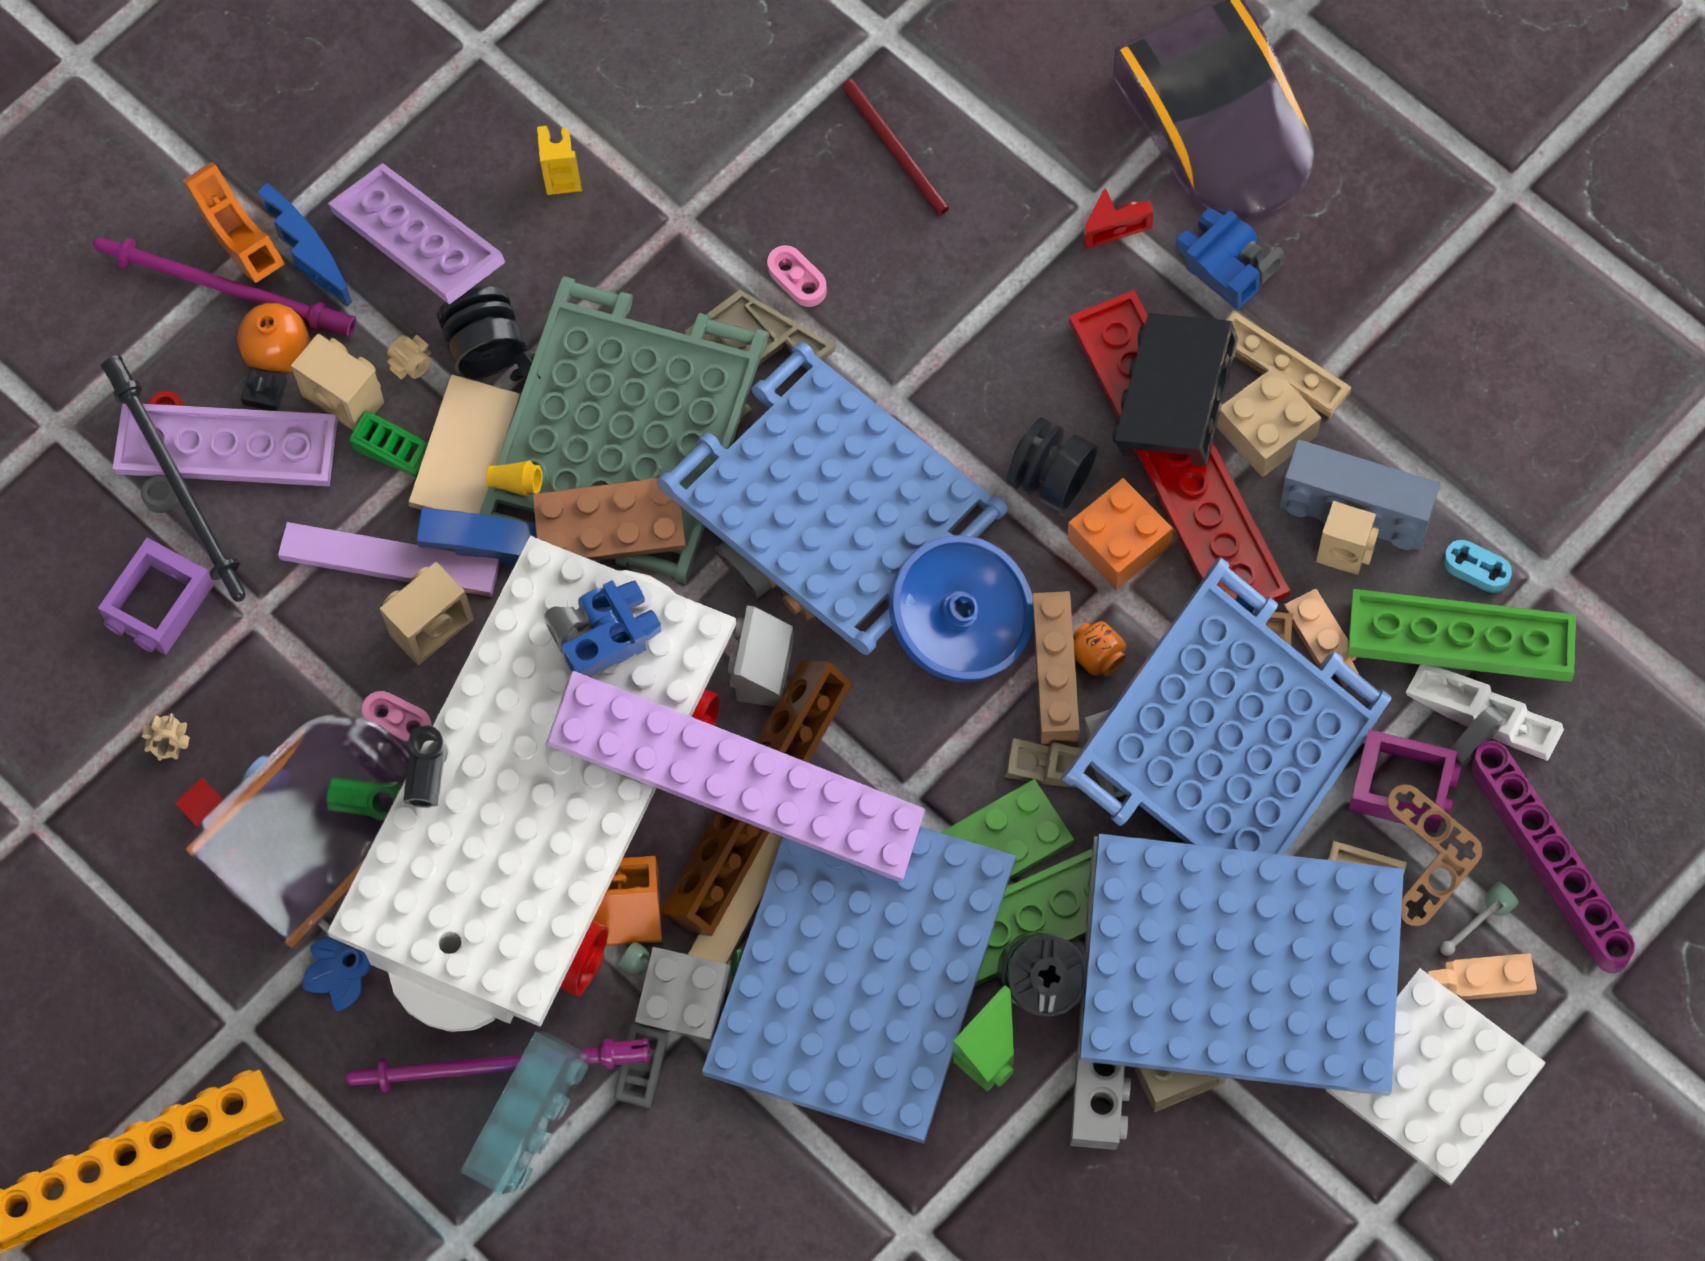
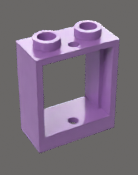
M146 538L98 609L105 620L104 626L120 636L125 632L134 637V642L144 650L153 652L156 649L166 655L214 586V582L205 568ZM150 566L187 585L157 630L120 610Z

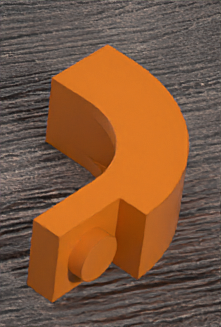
M210 162L183 180L184 185L197 204L196 208L225 251L248 278L257 283L285 264L269 236L260 230L244 211L216 164Z

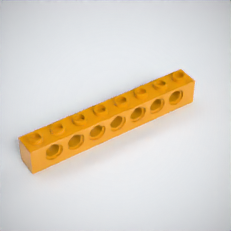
M260 1069L255 1072L252 1070L241 1072L232 1078L231 1083L219 1089L217 1087L207 1088L198 1093L195 1100L183 1106L182 1104L171 1105L160 1113L161 1116L149 1122H135L125 1129V1133L113 1139L109 1137L99 1139L89 1146V1150L77 1156L73 1154L63 1156L53 1163V1167L41 1173L37 1171L27 1173L17 1180V1184L5 1190L0 1188V1254L284 1120L267 1080ZM234 1101L244 1102L243 1108L239 1113L235 1115L226 1114V1109L230 1103ZM208 1118L207 1126L202 1131H191V1125L196 1119ZM165 1134L172 1135V1141L166 1148H155V1143L160 1136ZM129 1151L136 1152V1158L130 1165H119L120 1158L124 1153ZM93 1168L100 1169V1175L97 1180L92 1183H84V1176L87 1171ZM64 1185V1192L58 1199L48 1200V1193L54 1186ZM28 1202V1208L22 1216L12 1217V1210L18 1203Z

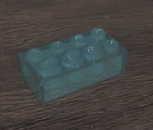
M535 1031L460 1172L499 1194L515 1192L517 1188L523 1189L533 1172V1168L529 1167L533 1156L536 1153L541 1155L550 1141L552 1134L547 1132L548 1128L555 1118L561 1119L570 1103V1099L566 1097L570 1087L573 1084L579 1085L587 1072L589 1065L584 1063L588 1054L549 1032Z

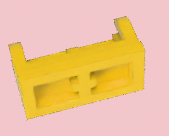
M547 126L537 127L540 163L547 195L582 191L576 154L571 149L569 131L563 127L561 130L562 141L552 143L550 142L551 137Z

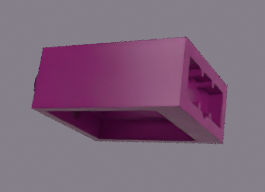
M1369 729L1348 810L1406 825L1390 810L1387 797L1369 793L1378 753L1381 751L1443 767L1435 804L1450 815L1453 800L1446 797L1449 786L1456 788L1461 766L1455 764L1457 751ZM1399 800L1396 806L1399 811H1402L1404 808L1411 810L1415 816L1410 818V821L1417 825L1421 814L1430 809L1423 806L1420 809L1415 804ZM1430 815L1424 822V830L1437 833L1440 822L1445 821L1444 818L1440 815Z

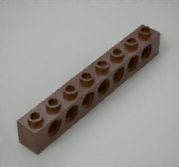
M801 660L756 743L808 763L853 682L828 661ZM716 812L660 913L685 932L712 936L770 832Z

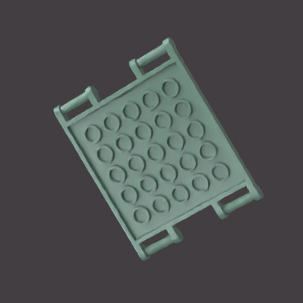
M563 276L496 466L524 461H532L533 465H540L542 469V486L539 493L659 478L664 472H670L698 445V439L706 432L714 435L720 442V445L727 450L732 446L762 353L767 345L769 332L757 329L756 332L711 320L710 315L699 313L691 336L627 319L626 315L629 313L632 305V294L620 292V294L611 293L575 283L574 278ZM571 297L612 307L614 311L612 314L572 304L568 301ZM706 334H711L751 346L748 352L704 340ZM707 456L680 482V485L687 489L715 461ZM494 487L488 488L480 511L481 515L536 524L496 512L498 503L535 513L533 494L525 497ZM682 508L686 549L671 551L681 554L678 563L646 554L616 558L615 564L626 568L628 565L654 571L674 577V581L686 584L705 526Z

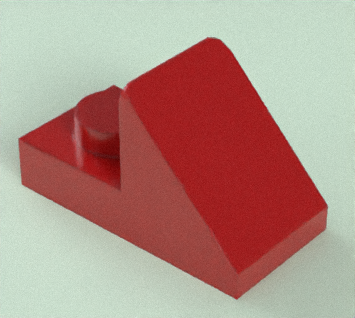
M1105 188L1084 227L1083 244L1085 249L1152 229L1154 211L1150 201L1147 200L1141 203L1130 202L1115 210Z

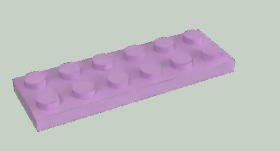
M383 163L328 203L334 215L448 304L461 297L465 292L505 263L499 250Z
M122 403L113 471L116 475H165L126 404ZM143 404L183 478L330 486L338 423L336 414Z

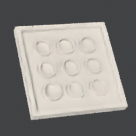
M1419 968L1397 996L1391 1094L1384 1096L1326 1089V1091L1451 1186L1541 1071L1546 1062Z

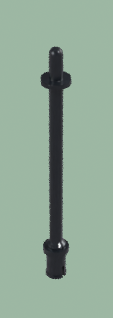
M116 355L106 359L101 364V368L114 389L113 396L117 402L124 403L129 408L213 562L214 567L209 572L211 579H222L232 599L236 602L243 601L246 593L235 574L240 562L237 558L227 559L139 398L142 391L140 383L137 380H133L122 356Z

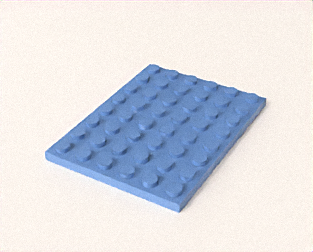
M920 827L904 879L898 882L783 837L702 1070L703 1075L924 1144L953 1056V1040L960 1034L1016 861V855Z
M1099 834L1097 839L1087 958L1088 972L1084 994L1079 1061L1389 1096L1392 1092L1404 869Z

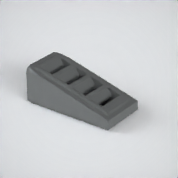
M631 1024L627 1041L638 1040L639 1037L658 1042L656 1049L650 1048V1053H648V1055L654 1057L653 1064L633 1063L621 1065L613 1099L651 1108L670 1033ZM630 1067L651 1072L649 1079L628 1075ZM626 1082L647 1087L646 1094L624 1090Z

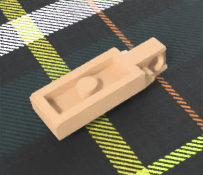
M1317 589L1284 604V613H1293L1292 626L1319 669L1325 657L1335 650L1343 656V662L1359 674L1352 662L1356 660V657L1347 656L1348 639ZM1337 677L1343 688L1348 686L1344 681Z
M1531 953L1454 960L1446 962L1445 969L1428 971L1431 977L1462 1000L1535 994L1537 990Z

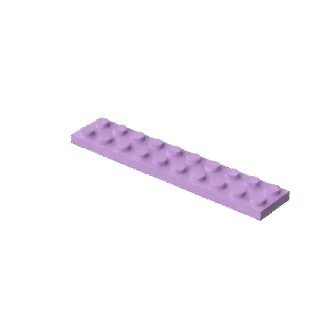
M572 671L569 675L545 745L898 882L904 879L925 809L576 671Z

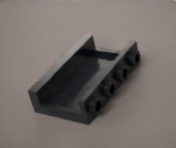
M1148 313L1145 326H1141L1138 332L1139 350L1137 357H1133L1130 362L1129 375L1131 380L1129 388L1125 389L1122 393L1120 421L1115 422L1113 427V442L1117 444L1122 456L1130 457L1132 449L1185 454L1189 456L1192 465L1207 466L1239 339L1232 321Z

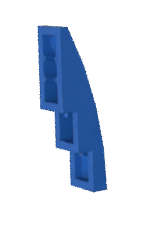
M266 183L257 193L263 209L276 218L274 224L279 238L292 247L290 253L295 267L348 307L352 300L333 256L314 228L299 211L272 186Z
M422 508L417 543L419 547L453 549L456 551V555L499 559L500 564L516 565L529 537L537 538L536 524L461 511Z

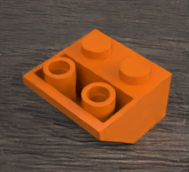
M656 856L622 858L593 918L594 921L609 928L606 946L631 945L634 941L638 944L662 942L660 883Z

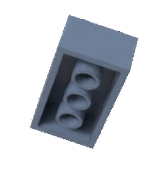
M1298 439L1285 476L1280 508L1286 509L1291 515L1297 517L1309 516L1319 519L1322 523L1326 524L1332 503L1336 501L1376 514L1373 527L1379 529L1377 538L1390 541L1400 549L1410 550L1413 548L1420 551L1433 512L1440 482Z

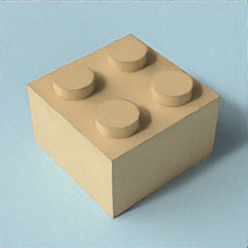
M317 334L291 365L302 397L327 414H336L338 421L353 431L365 411L375 414L384 404L380 389L381 384L377 380L375 367L363 357L356 359L348 354L345 346L334 338L327 340L320 334Z
M1272 367L1222 405L1216 427L1252 467L1264 477L1293 455L1298 439L1311 442L1318 436L1321 417L1276 368Z
M437 561L429 568L424 567L413 576L411 583L401 591L392 592L384 600L383 606L380 607L390 637L418 666L474 620L466 592Z

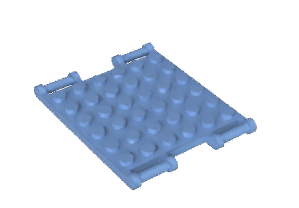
M798 342L792 348V354L765 380H759L752 387L753 395L768 407L769 410L727 450L720 445V442L714 435L708 432L704 433L698 439V445L670 472H664L656 481L658 487L683 509L860 653L869 655L876 648V641L892 626L889 608L866 632H860L857 628L884 600L889 602L894 577L904 561L924 544L937 538L953 536L950 532L977 505L983 511L960 535L977 538L995 519H1001L1008 511V507L1001 498L990 495L818 358L808 344ZM802 365L809 370L782 397L775 393V390L799 366ZM707 456L715 461L687 489L680 485V482ZM908 594L905 604L911 606L916 601Z
M1219 557L1209 567L1206 576L1076 759L1064 771L1061 779L1069 786L1074 784L1112 815L1111 820L1119 826H1122L1130 818L1139 805L1186 844L1285 855L1367 736L1368 730L1372 729L1392 697L1383 689L1378 691L1343 662V656L1335 650L1325 657L1320 665V669L1313 665L1265 625L1276 610L1278 603L1271 597H1263L1229 569L1227 561ZM1219 580L1256 609L1255 615H1252L1217 586ZM1333 674L1369 702L1368 708L1331 679ZM1088 765L1127 795L1122 803L1083 773Z

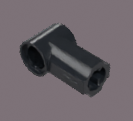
M424 725L414 729L408 739L410 754L403 801L405 804L415 807L430 808L438 806L443 764L448 756V748L439 730L433 726ZM426 741L438 743L436 749L429 754L419 752L420 746Z

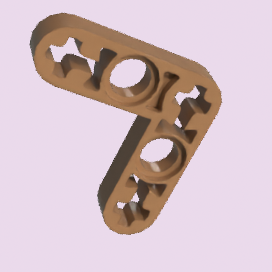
M1402 784L1392 789L1388 796L1390 810L1440 852L1402 897L1401 918L1411 926H1421L1434 916L1479 862L1482 856L1481 842L1472 833L1412 785ZM1411 791L1415 795L1412 798V802L1420 809L1423 802L1430 805V809L1421 814L1417 825L1410 821V818L1415 816L1408 808H1404L1402 811L1397 810L1398 800L1395 798L1397 793L1401 792L1405 795ZM1434 814L1442 816L1446 822V830L1437 837L1428 835L1424 830L1426 818ZM1454 826L1460 830V833L1454 836L1464 844L1468 840L1474 843L1471 850L1475 855L1472 859L1468 857H1463L1461 860L1457 859L1455 856L1458 850L1450 842L1447 849L1439 845L1449 837ZM1439 868L1447 870L1452 878L1450 886L1442 891L1432 888L1429 883L1431 872ZM1423 884L1427 891L1439 897V900L1436 904H1433L1428 899L1422 907L1426 912L1425 916L1421 918L1415 915L1411 919L1407 916L1409 908L1406 906V903L1409 900L1417 902L1422 897L1423 893L1417 891V888Z

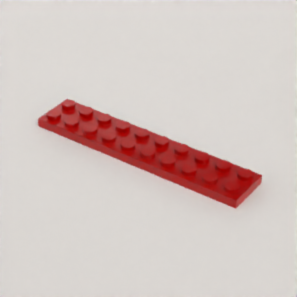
M1134 290L1069 316V324L1119 421L1122 414V393L1125 389L1129 388L1131 380L1129 375L1130 362L1133 357H1137L1139 350L1138 332L1141 326H1145L1147 314ZM1213 442L1207 466L1192 465L1189 456L1185 454L1133 449L1200 581L1206 576L1213 562L1217 558L1222 557L1229 563V569L1263 597H1271L1276 602L1289 597L1290 589ZM1219 580L1217 586L1235 600L1237 594Z

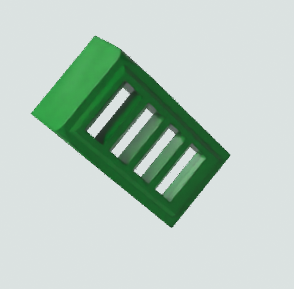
M368 411L363 413L349 440L353 451L416 478L428 442ZM372 431H375L370 441H367ZM384 435L389 437L383 448L378 447ZM398 441L402 442L396 456L391 454ZM411 447L416 448L410 462L404 461Z

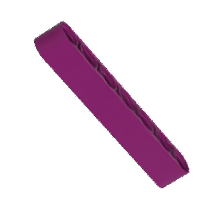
M1497 741L1482 743L1477 748L1471 764L1473 778L1596 964L1607 973L1621 972L1626 968L1635 951V942L1507 748ZM1481 759H1494L1499 767L1488 768L1482 763ZM1506 788L1513 789L1518 793L1519 798L1508 799L1502 794L1501 790ZM1526 819L1533 820L1539 825L1540 829L1536 831L1529 830L1523 825L1522 821ZM1547 850L1554 851L1561 860L1551 862L1544 857L1543 852ZM1574 882L1581 888L1582 892L1578 894L1570 893L1565 889L1564 883ZM1593 913L1598 915L1603 924L1598 926L1590 924L1586 920L1585 914ZM1615 945L1619 947L1624 956L1620 958L1611 956L1607 952L1606 946Z

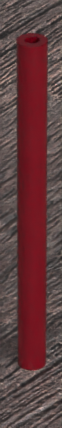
M853 79L845 81L842 89L937 215H944L949 210L947 203Z

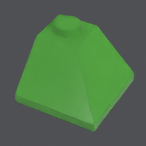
M1006 985L1000 989L953 1040V1063L987 1092L995 1084L999 1087L1002 1086L1014 1072V1069L1011 1067L1014 1059L1011 990Z

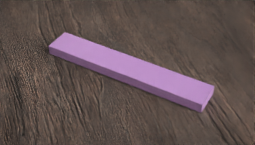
M290 522L286 524L278 553L279 559L283 561L411 583L413 576L424 567L429 568L437 561L466 593L492 597L500 567L499 559L460 556L456 555L455 551L419 547L410 543Z

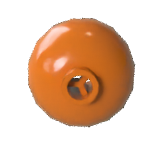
M265 303L254 307L243 317L238 326L237 345L243 361L248 367L281 374L292 372V363L310 343V337L303 319L292 308L280 303Z

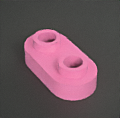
M783 245L770 252L767 259L768 272L772 279L801 306L813 307L825 299L827 294L825 277L796 248ZM783 265H789L791 266V269L783 271L780 269V267ZM807 288L815 290L812 294H806L803 291Z
M377 691L370 694L362 704V714L370 728L408 746V739L410 737L408 729L411 726H432L429 715L423 709L385 691ZM382 709L389 711L387 716L383 718L376 717L377 712Z

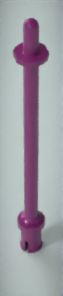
M101 237L96 238L93 242L95 250L117 257L120 268L126 269L133 262L257 304L280 303L292 308L301 318L308 321L311 329L317 331L325 329L350 338L356 326V316L330 309L326 303L318 302L313 306H309L136 249L135 239L130 237L123 244Z
M608 1038L596 1048L390 1067L386 1058H380L378 1068L349 1071L345 1076V1082L350 1086L380 1084L381 1091L387 1093L390 1090L391 1082L600 1063L606 1066L608 1070L616 1069V1065L650 1063L651 1057L648 1055L650 1053V1044L648 1038L614 1042L613 1038Z

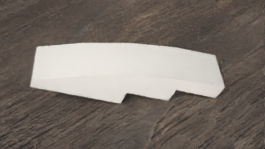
M1420 665L1406 691L1407 696L1466 727H1469L1481 712L1493 705L1507 720L1492 739L1546 761L1549 760L1564 731L1562 723L1529 712L1526 704L1491 692L1490 685L1437 666Z

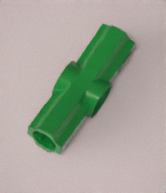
M333 777L331 778L327 794L328 810L368 815L377 820H385L390 810L381 806L379 795L381 792H386L395 801L402 786L396 782L376 783Z

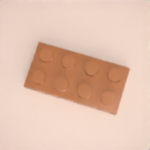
M658 478L533 494L537 538L592 561L686 549L682 507L658 487L656 481Z

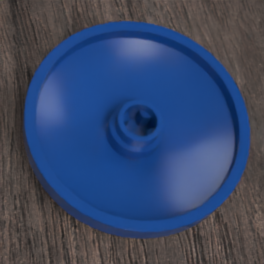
M964 535L945 536L924 544L913 552L901 565L894 577L890 590L889 614L892 628L899 644L918 666L928 673L948 681L976 682L990 678L1003 671L1025 649L1034 623L1033 597L1021 569L1000 548L976 537ZM908 594L916 601L911 606L905 604Z

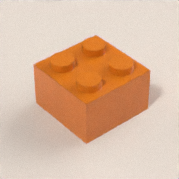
M1122 478L1068 522L1067 540L1117 590L1171 546L1173 528Z

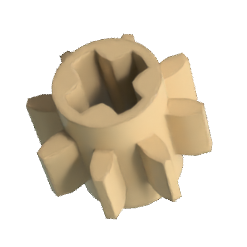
M418 335L412 340L409 337L400 336L391 344L387 355L390 357L387 361L391 365L390 370L401 380L407 374L413 379L419 378L431 365L429 344Z
M172 713L169 716L162 717L156 714L153 715L152 726L147 725L143 729L142 737L148 739L144 751H151L159 761L162 758L170 757L175 760L178 759L180 748L187 749L190 737L184 735L187 723H180L174 718Z

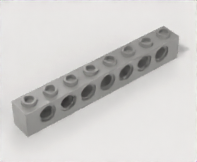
M1094 837L1091 853L1084 949L1086 966L1098 837ZM1083 994L1080 1003L1070 1146L1117 1150L1119 1139L1126 1140L1128 1116H1121L1122 1101H1129L1131 1078L1124 1077V1066L1113 1065L1114 1073L1105 1077L1095 1072L1093 1067L1095 1062L1079 1061L1084 1006ZM1096 1098H1104L1111 1104L1112 1110L1108 1114L1099 1115L1092 1110L1090 1103Z

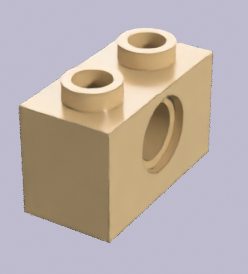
M1333 501L1322 532L1316 562L1359 575L1362 563L1370 564L1379 533V529L1373 527L1376 514Z

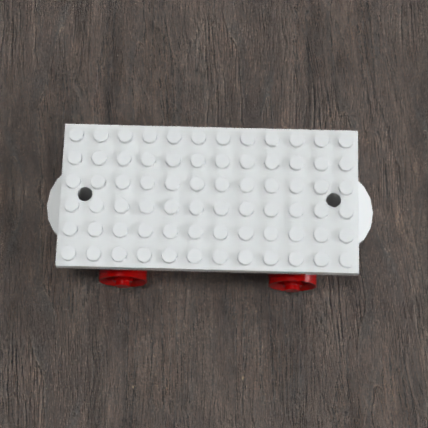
M530 536L433 727L440 731L448 748V756L443 764L438 806L422 808L405 804L403 801L405 780L327 932L329 937L365 952L371 965L387 971L393 993L408 1014L427 1026L450 1032L476 1030L493 1022L495 1018L510 1024L513 1016L541 1027L559 989L577 997L582 995L602 965L603 953L609 935V928L594 921L593 918L656 788L545 745L571 671L564 660L563 653H561L545 624L544 615L553 606L574 607L578 609L579 597L597 588H603V584L611 580L614 581L617 587L636 580L642 590L645 602L630 609L633 616L637 617L652 609L661 623L662 631L646 641V651L638 655L634 654L626 661L610 666L594 675L593 679L713 726H716L715 721L719 711L720 696L705 688L737 624L736 618L677 595L670 587L651 576L628 570L617 571ZM574 627L567 642L592 630V628L586 627L578 633ZM435 741L424 742L420 753L429 754L433 752L438 743Z

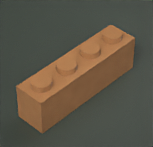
M1070 591L1033 593V632L1041 745L1050 746L1052 742L1067 746H1078L1079 716Z

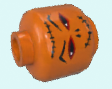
M1099 621L1090 625L1086 622L1073 634V639L1075 640L1074 658L1089 674L1093 676L1103 674L1107 677L1124 663L1126 659L1124 654L1126 643L1107 623Z

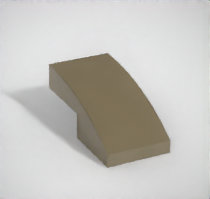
M1013 738L1009 742L1004 777L1025 782L1035 779L1038 784L1076 787L1074 784L1069 786L1061 779V776L1082 749L1052 742L1050 746Z

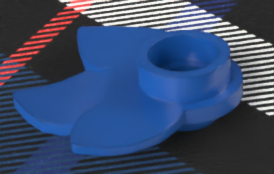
M331 937L322 938L310 946L311 954L316 962L311 964L306 970L302 986L304 990L312 993L330 992L335 1011L340 1012L350 1007L361 995L362 977L368 973L371 964L365 952ZM351 954H355L356 962L353 966L349 967L347 959Z

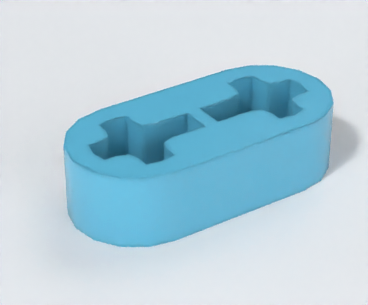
M1456 540L1447 547L1443 560L1444 567L1453 576L1489 593H1499L1509 585L1512 568L1503 557L1466 540ZM1463 552L1467 554L1466 561H1463L1461 565L1455 562L1456 556ZM1494 568L1501 571L1500 576L1495 581L1488 578L1489 572H1492Z

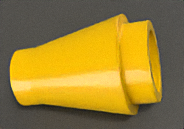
M532 461L498 466L489 465L485 475L487 487H494L529 497L531 494H538L541 489L542 469L540 465H533Z

